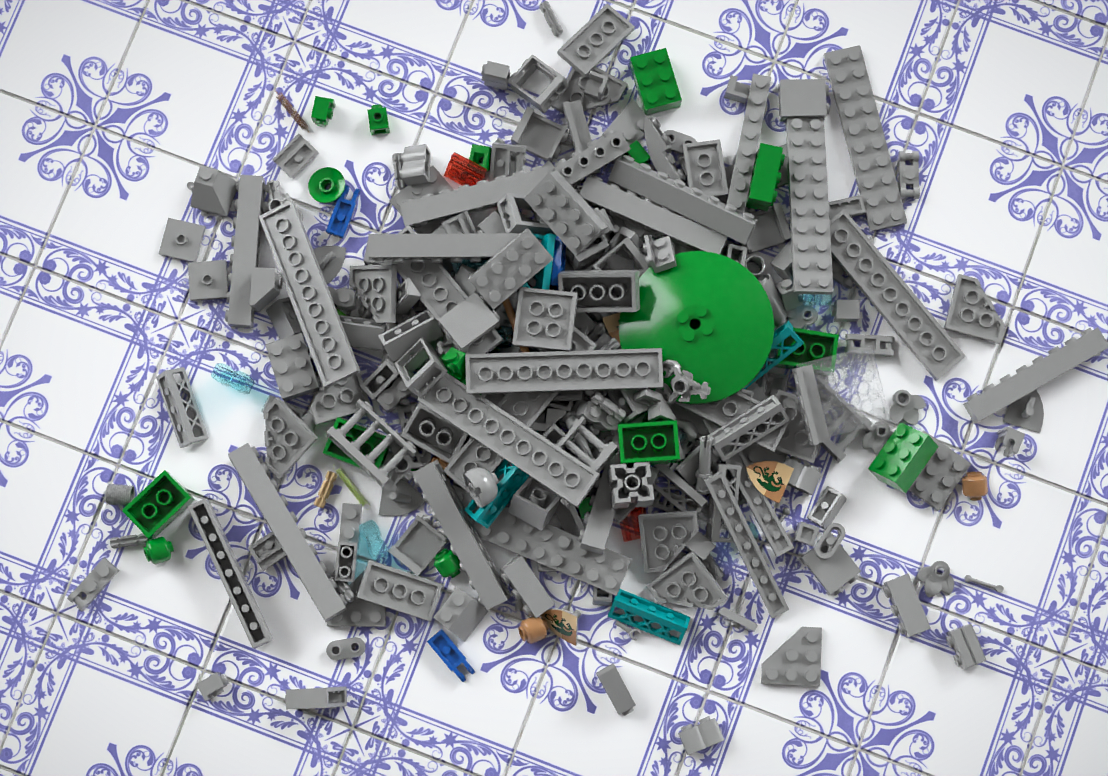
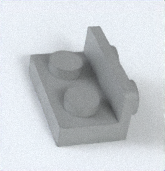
M648 235L644 236L645 243L643 248L646 255L648 254V256H645L648 267H652L654 272L658 273L677 266L670 236L659 238L652 242Z

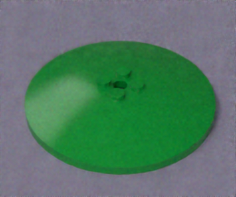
M705 251L675 254L677 266L655 273L653 268L649 267L639 277L640 309L637 312L620 313L619 337L621 348H662V362L666 360L677 361L681 366V372L685 370L693 374V381L700 385L704 382L709 383L708 387L711 388V391L706 399H702L700 394L691 395L689 402H679L680 395L675 402L690 405L718 402L735 395L748 386L765 365L774 338V318L771 303L766 291L757 278L735 260L721 254ZM699 320L701 322L700 328L696 330L690 328L691 321ZM673 374L669 378L663 377V383H666L672 391L673 389L671 387L670 382L672 378L675 376V374Z

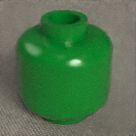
M164 537L149 540L146 542V547H143L147 561H151L155 565L170 560L171 552H174L171 541H167Z
M444 549L434 557V567L442 577L454 578L461 573L460 560L457 555L453 554L452 550Z

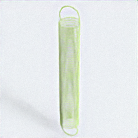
M340 466L335 472L339 474V477L349 487L352 494L354 493L355 498L359 500L358 502L363 507L364 504L368 503L367 500H364L365 497L362 493L359 494V489L356 486L354 487L355 484L351 482L352 480L349 476H346V473L344 474L345 471Z

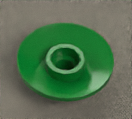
M324 167L312 174L308 182L310 195L320 203L336 201L345 190L344 176L339 170L332 167ZM328 185H331V188L329 190H326V187Z

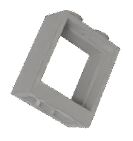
M533 54L523 62L522 66L508 80L512 91L544 114L569 87L564 76ZM536 69L553 80L537 99L521 88Z
M506 193L497 203L506 233H522L526 228L532 233L546 235L552 232L551 228L524 200L527 195ZM518 209L532 210L536 223L522 221Z
M626 237L590 268L592 271H601L599 266L622 247L640 268L639 277L649 267L643 254L630 238Z
M422 337L395 363L406 387L419 398L448 372L436 349ZM430 357V360L413 376L412 372Z

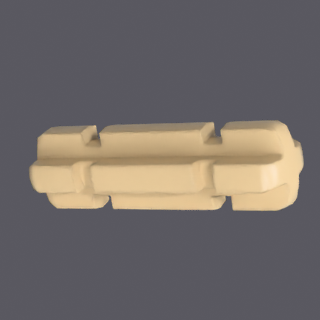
M332 471L327 472L326 480L323 481L318 492L319 496L315 499L314 505L319 508H324L326 498L328 499L333 488V482L336 481L337 474Z

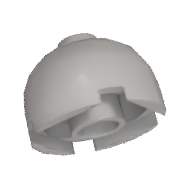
M473 468L462 474L466 487L469 486L471 491L469 494L478 507H484L495 499L498 492L496 484L499 483V480L494 473L490 474L484 468Z

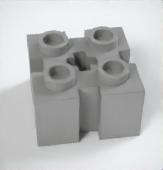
M649 462L633 463L631 468H626V464L610 465L607 473L609 487L614 486L610 493L612 509L628 508L630 503H635V507L652 505L654 501L653 485H647L651 478Z

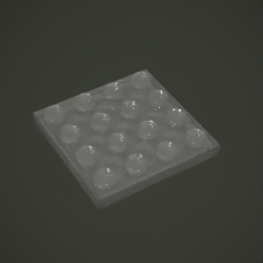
M872 346L796 365L797 368L812 365L829 437L891 421Z

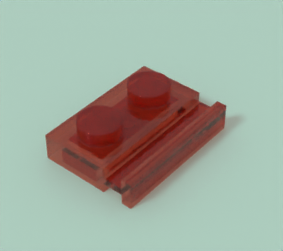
M454 152L451 155L444 176L460 185L473 186L477 185V182L484 180L488 169Z
M635 507L620 522L623 542L641 539L638 516L646 514L644 507Z

